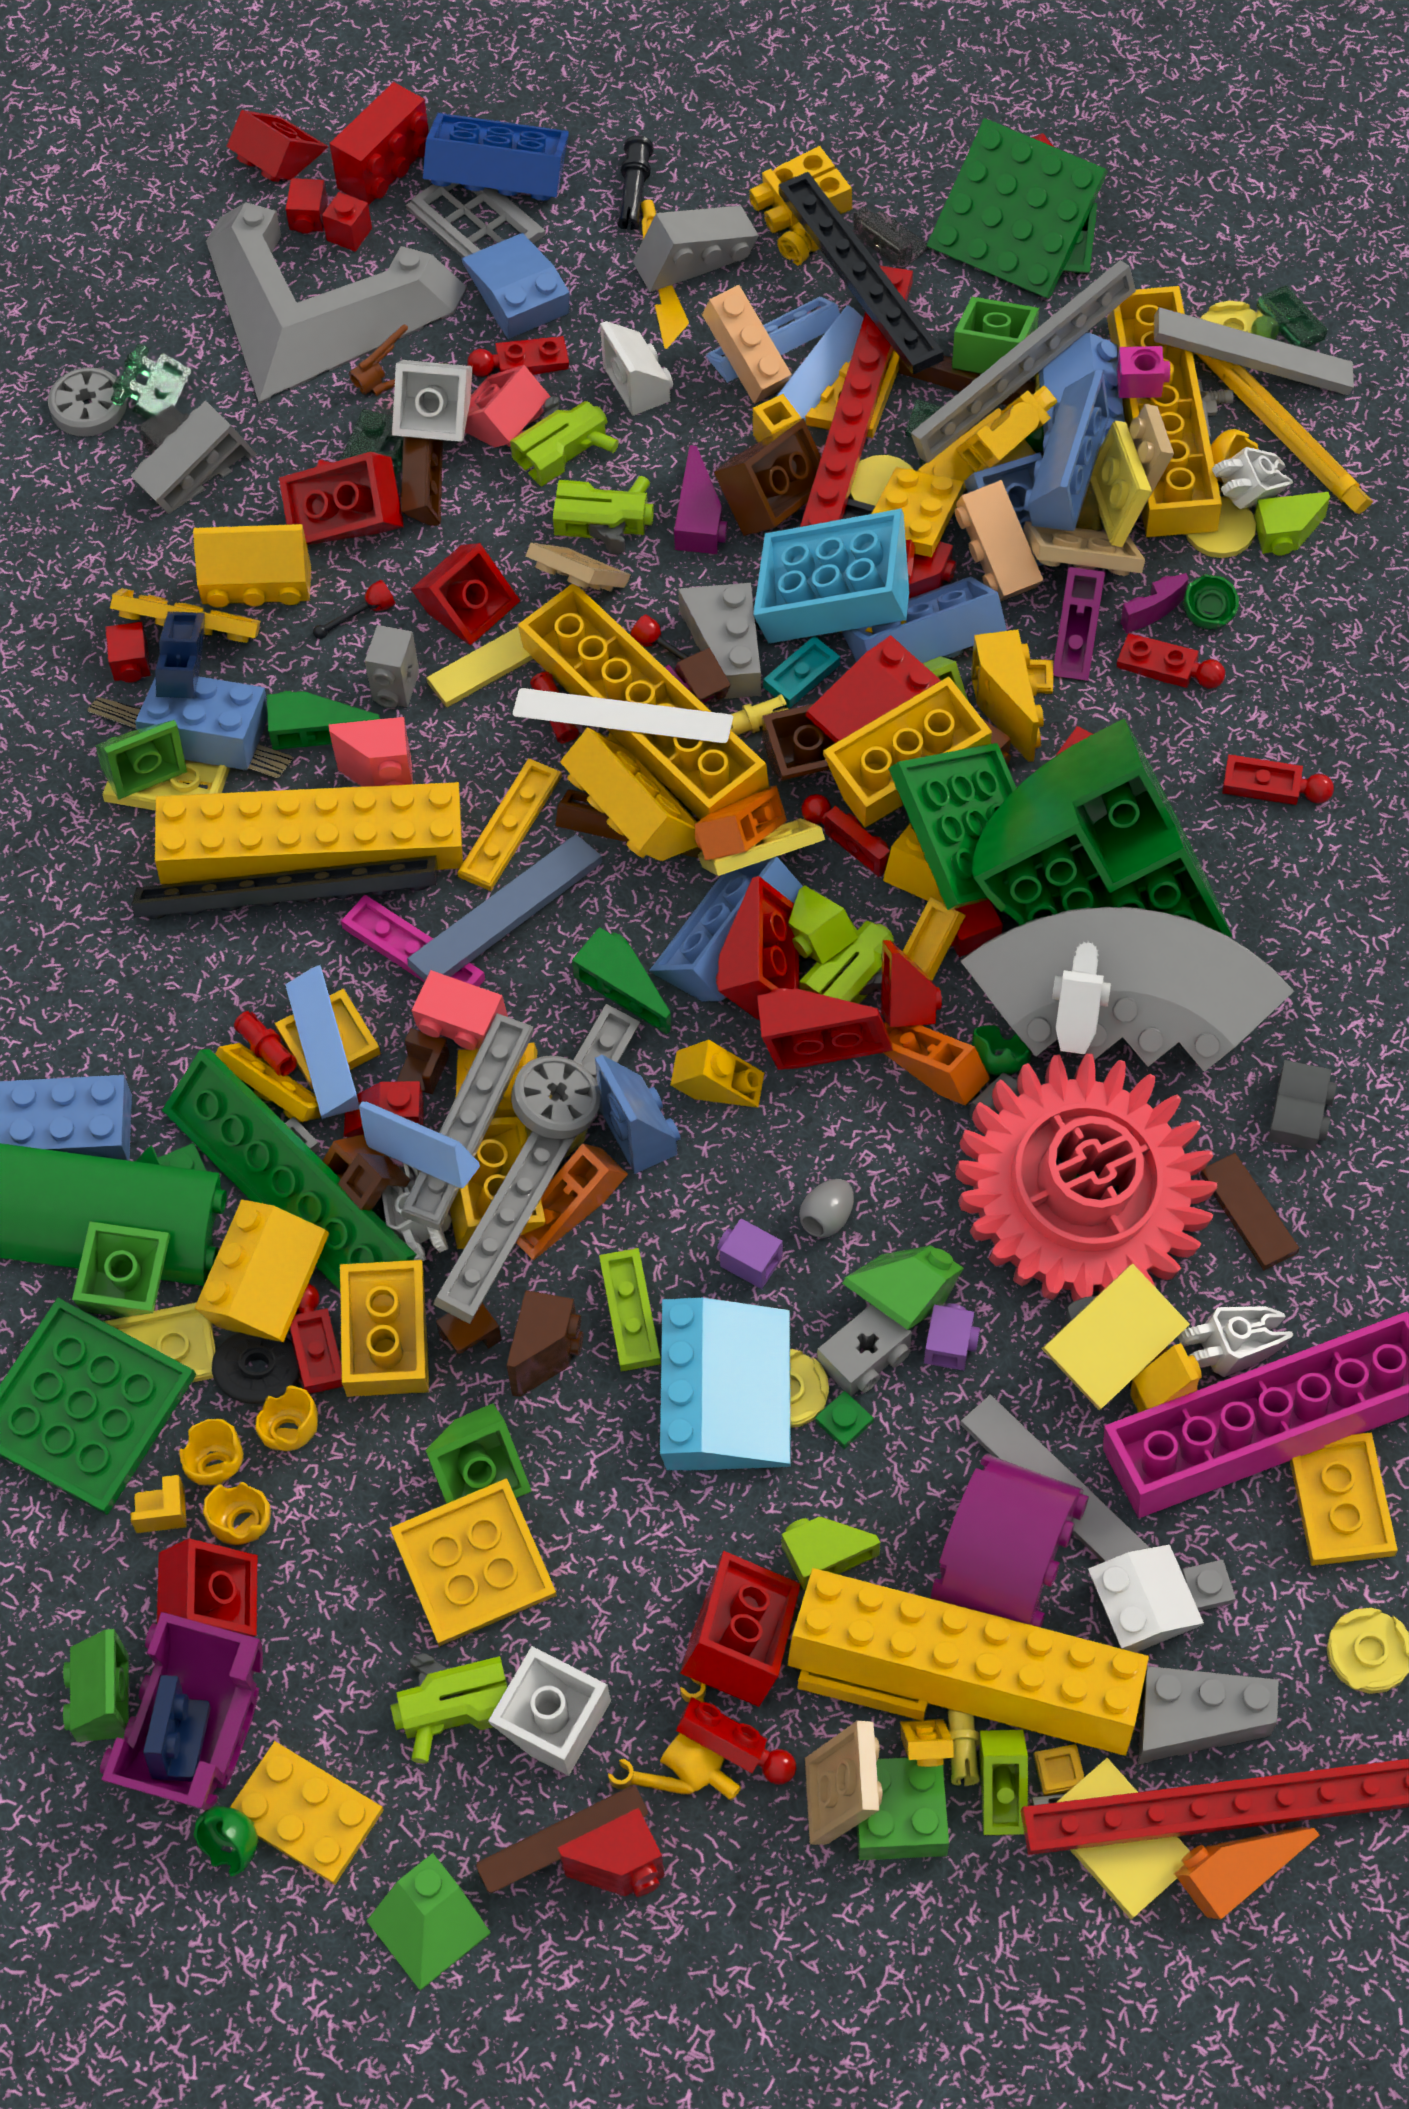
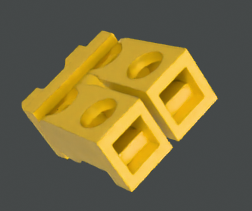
M820 146L778 166L773 171L769 169L762 172L763 183L749 190L750 203L756 211H760L770 205L774 207L764 212L765 222L772 233L785 228H789L792 232L793 226L798 222V219L780 197L778 184L806 172L811 174L840 214L852 210V188L839 170L835 169V165Z
M1042 386L1034 394L1027 390L1001 411L1002 415L991 424L990 428L984 425L958 446L956 450L975 472L991 468L1022 440L1044 425L1051 418L1047 411L1058 401L1046 386Z

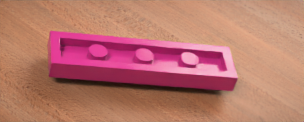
M364 895L341 920L342 929L425 983L421 977L408 967L407 958L433 940V938L367 895ZM468 963L451 976L478 987L485 980L484 972L471 963Z

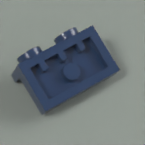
M161 1675L143 1753L151 1779L192 1782L200 1760L211 1707L207 1700L189 1699L188 1694H183L178 1676Z

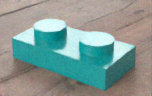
M813 636L763 679V688L774 697L782 694L786 701L785 706L790 709L840 666L841 656L817 637Z

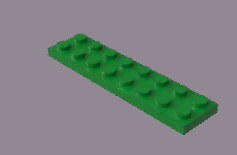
M210 1049L199 1050L162 1111L251 1201L276 1206L329 1232L316 1267L339 1290L340 1264L414 1260L417 1254L372 1210H361L338 1185L341 1179Z

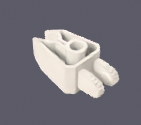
M1245 447L1228 460L1218 462L1212 468L1215 477H1220L1223 480L1221 490L1224 497L1226 496L1231 499L1233 504L1239 509L1256 506L1258 499L1273 498L1293 483L1291 478L1280 472L1286 466L1275 453Z
M1089 941L1087 943L1083 942V944H1079V947H1076L1072 971L1064 970L1063 976L1055 975L1052 999L1059 1000L1056 1032L1060 1051L1085 1054L1096 1034L1100 1006L1108 1007L1111 983L1103 982L1104 976L1096 975L1099 950L1096 949L1097 946L1089 943Z
M403 1163L405 1173L411 1181L407 1187L388 1185L383 1192L382 1199L386 1225L417 1254L414 1260L424 1261L426 1257L422 1242L430 1239L439 1253L448 1249L444 1231L448 1230L452 1219L448 1213L438 1231L402 1217L401 1210L420 1173L418 1169Z
M1265 1306L1218 1307L1205 1324L1188 1327L1177 1337L1183 1346L1202 1343L1204 1350L1195 1351L1190 1355L1196 1358L1201 1368L1211 1366L1215 1373L1225 1377L1269 1358L1286 1345L1292 1338L1293 1333L1270 1331V1329L1278 1327L1285 1319V1314L1278 1310Z

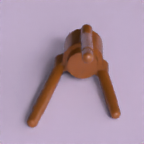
M402 325L367 359L349 371L352 383L357 389L360 388V392L363 395L372 391L378 396L385 390L395 387V379L382 383L381 379L385 377V373L379 362L395 347L394 343L408 330L407 325Z

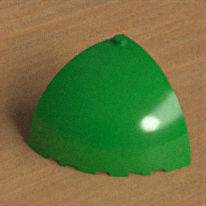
M1125 718L1072 745L1024 780L999 806L988 821L977 842L973 855V877L989 900L1001 912L1004 910L1014 918L1019 926L1037 918L1059 914L1072 909L1130 907L1181 916L1199 922L1228 937H1232L1230 928L1203 868Z

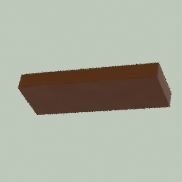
M1236 1153L1205 1167L1200 1172L1204 1181L1217 1183V1189L1213 1193L1214 1197L1263 1271L1298 1254L1300 1248Z

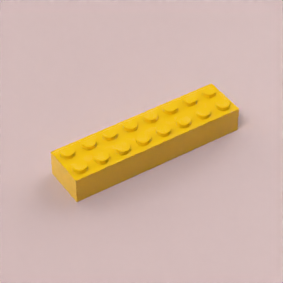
M1180 287L1136 289V292L1107 316L1111 342L1117 344L1118 354L1119 347L1162 346L1164 361H1170V382L1163 383L1162 397L1122 398L1125 422L1130 431L1133 419L1138 417L1144 404L1158 406L1174 452L1173 457L1142 510L1146 537L1217 532L1222 501L1217 477H1215L1212 471L1214 461L1193 353L1154 341V315L1159 307L1185 314Z
M569 585L518 624L523 648L540 666L551 673L553 678L570 694L711 712L577 585ZM606 728L700 820L714 811L769 787L766 763L731 730L727 743H717Z
M459 782L156 796L155 863L160 884L436 855L438 870L458 869L463 864Z
M812 1568L792 1634L787 1666L918 1701L919 1699L925 1700L927 1703L1126 1756L1136 1723L1149 1656Z

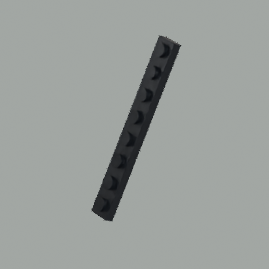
M806 172L778 184L780 197L912 375L944 361V351L811 174Z
M436 855L136 887L131 906L134 918L146 916L148 919H159L172 913L183 912L186 915H196L204 910L221 908L223 911H233L242 906L256 904L261 907H271L284 901L296 900L299 903H308L317 898L331 896L337 899H346L359 893L371 892L374 895H383L392 890L409 888L412 891H421L436 885L438 864Z

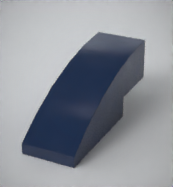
M168 611L159 640L160 655L155 669L156 697L194 698L201 662L205 613Z

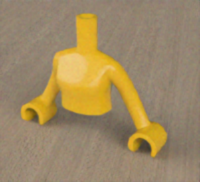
M691 1678L693 1682L701 1687L700 1691L695 1694H690L680 1687L681 1696L686 1702H689L691 1697L704 1702L706 1684ZM681 1733L668 1746L660 1760V1763L672 1769L679 1779L636 1772L633 1770L631 1763L625 1759L619 1760V1765L629 1772L627 1778L617 1780L612 1774L608 1773L610 1784L616 1789L622 1790L631 1785H639L672 1793L692 1794L710 1784L732 1801L741 1789V1786L721 1771L724 1757Z

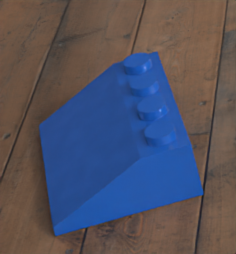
M437 113L426 138L423 179L431 180V183L437 186H450L451 183L463 184L464 188L472 191H482L485 187L498 189V193L508 196H514L520 192L531 194V197L537 200H550L551 197L557 198L569 131Z

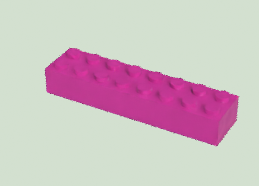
M1401 1313L1105 1425L1103 1451L1138 1519L1288 1462L1299 1455L1301 1457L1322 1449L1325 1445L1353 1434H1361L1408 1416L1409 1313Z

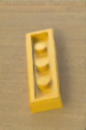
M528 758L457 872L459 878L492 891L562 777L561 771Z

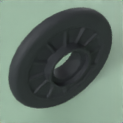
M238 1332L227 1338L218 1347L212 1360V1375L219 1389L228 1397L242 1403L264 1404L268 1396L279 1398L285 1394L287 1386H296L300 1378L293 1343L287 1337L284 1342H279ZM253 1360H262L268 1364V1367L264 1371L257 1373L249 1371L246 1365Z

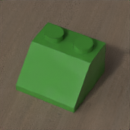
M106 1629L71 1646L70 1662H64L63 1678L65 1687L70 1688V1703L64 1704L63 1722L65 1730H70L77 1742L116 1739V1737L124 1738L125 1729L129 1721V1654L115 1629Z

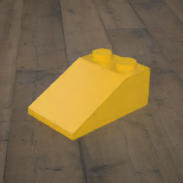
M422 1260L340 1264L342 1384L347 1397L429 1392L428 1343Z

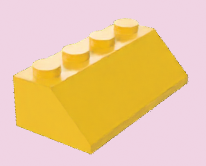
M947 677L823 750V755L844 801L866 828L903 806L901 797L896 790L895 783L888 769L899 761L991 744L992 731L951 678Z
M587 727L561 759L560 763L570 773L567 776L568 780L578 789L589 794L587 798L589 804L599 812L606 813L609 817L606 821L607 824L620 835H625L629 839L626 843L628 848L641 858L648 855L663 861L698 847L695 841L696 829L694 826L697 821L656 776L623 745Z

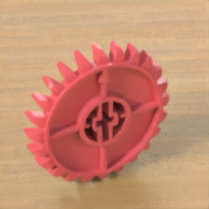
M1086 1053L1078 1066L1074 1079L1068 1080L1061 1056L1053 1055L1047 1067L1045 1084L1041 1085L1032 1067L1027 1063L1022 1066L1017 1078V1089L1020 1096L1017 1097L1003 1080L1000 1079L996 1083L992 1092V1099L999 1114L981 1102L977 1104L972 1114V1120L976 1128L985 1137L975 1132L964 1130L960 1140V1148L963 1152L976 1160L975 1162L961 1160L955 1168L956 1178L963 1184L973 1186L974 1189L961 1193L958 1199L962 1211L979 1214L980 1219L975 1221L970 1229L974 1240L979 1241L991 1239L995 1246L988 1259L995 1266L1003 1265L1008 1261L1015 1265L1017 1268L1013 1281L1022 1287L1033 1278L1041 1281L1042 1295L1050 1300H1054L1061 1289L1071 1290V1297L1074 1302L1081 1298L1092 1296L1094 1291L1101 1293L1132 1263L1154 1286L1155 1284L1148 1273L1149 1271L1158 1278L1164 1280L1173 1279L1181 1270V1267L1167 1253L1177 1257L1189 1258L1195 1254L1201 1245L1198 1240L1183 1233L1182 1230L1190 1232L1203 1230L1213 1218V1214L1190 1207V1204H1199L1208 1200L1217 1189L1216 1182L1191 1180V1176L1198 1174L1213 1157L1212 1151H1196L1185 1154L1183 1150L1201 1127L1199 1121L1189 1122L1171 1129L1168 1122L1175 1114L1181 1098L1178 1095H1174L1161 1102L1155 1108L1148 1105L1147 1102L1155 1084V1076L1152 1074L1144 1077L1130 1093L1123 1090L1126 1070L1125 1061L1118 1060L1109 1071L1104 1082H1098L1095 1077L1093 1054ZM1058 1156L1063 1162L1059 1165L1056 1164V1158ZM1117 1185L1119 1186L1118 1195H1117L1116 1191H1115L1114 1188H1113L1114 1186H1117Z

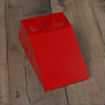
M367 452L279 477L286 524H302L307 545L379 534L404 527L392 457L375 452Z
M890 635L867 651L807 710L805 715L829 738L837 743L941 680Z
M760 876L753 877L719 954L718 973L716 975L718 991L756 1019H760L757 995L768 994L770 991L778 988L799 989V952L792 943V939L795 936L788 924L794 903Z
M778 988L770 991L768 994L757 995L761 1036L778 1070L796 1069L893 1051L892 1042L878 1008L797 988Z
M723 1551L691 1634L680 1674L759 1707L779 1676L801 1584Z

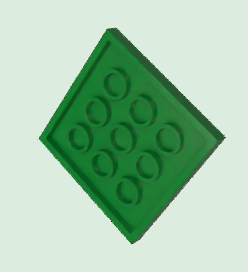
M984 118L926 246L1049 299L1108 171L1094 163Z
M998 743L899 761L888 769L895 783L896 790L901 797L947 910L989 900L973 877V855L977 842L988 821L1005 799L1016 789Z
M57 1297L0 1384V1457L108 1515L196 1377V1373L186 1365Z

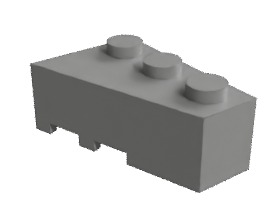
M741 205L656 213L632 262L649 292L700 276L736 261L744 260L749 256L759 235Z
M205 400L197 409L189 414L188 418L172 434L164 439L163 443L147 459L139 464L138 468L130 476L170 514L204 491L205 488L202 484L217 474L225 477L232 472L229 466L244 456L250 460L257 454L239 433Z
M751 583L678 588L679 613L683 620H685L700 651L710 647L731 684L724 699L761 696V670L755 618L753 616L754 607Z
M1147 1666L1142 1688L1138 1765L1152 1762V1760L1176 1755L1181 1756L1194 1751L1271 1736L1277 1724L1279 1680Z

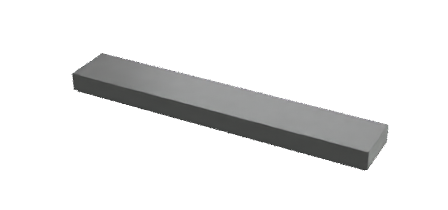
M1160 307L1154 315L1155 342L1349 395L1354 388L1352 361Z
M498 1013L439 1132L459 1141L473 1157H475L533 1035V1026ZM420 1171L401 1210L402 1217L439 1231L459 1188Z
M991 1394L961 1420L960 1425L992 1456L1083 1489V1494L1089 1496L1082 1519H1073L1075 1525L1072 1534L1102 1563L1127 1552L1150 1548Z

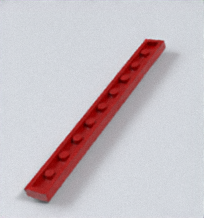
M880 266L907 302L913 283V271ZM866 312L800 527L841 520L844 515L893 350L892 346Z
M1409 1759L1024 1806L1020 1812L1028 1855L1406 1808L1409 1807Z

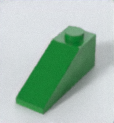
M283 691L279 694L267 695L268 732L273 750L330 745L332 741L329 724L380 719L379 714L305 691Z
M599 927L572 959L574 977L655 1028L668 1034L672 1029L671 1012L633 949L621 935L614 932L610 934Z

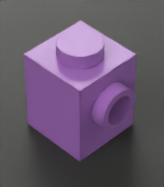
M741 1218L733 1230L728 1228L723 1233L717 1249L720 1250V1267L760 1289L764 1287L783 1258L782 1240Z
M948 1303L943 1306L934 1304L925 1348V1364L965 1370L968 1351L976 1352L980 1328L973 1326L974 1311H968L958 1304Z

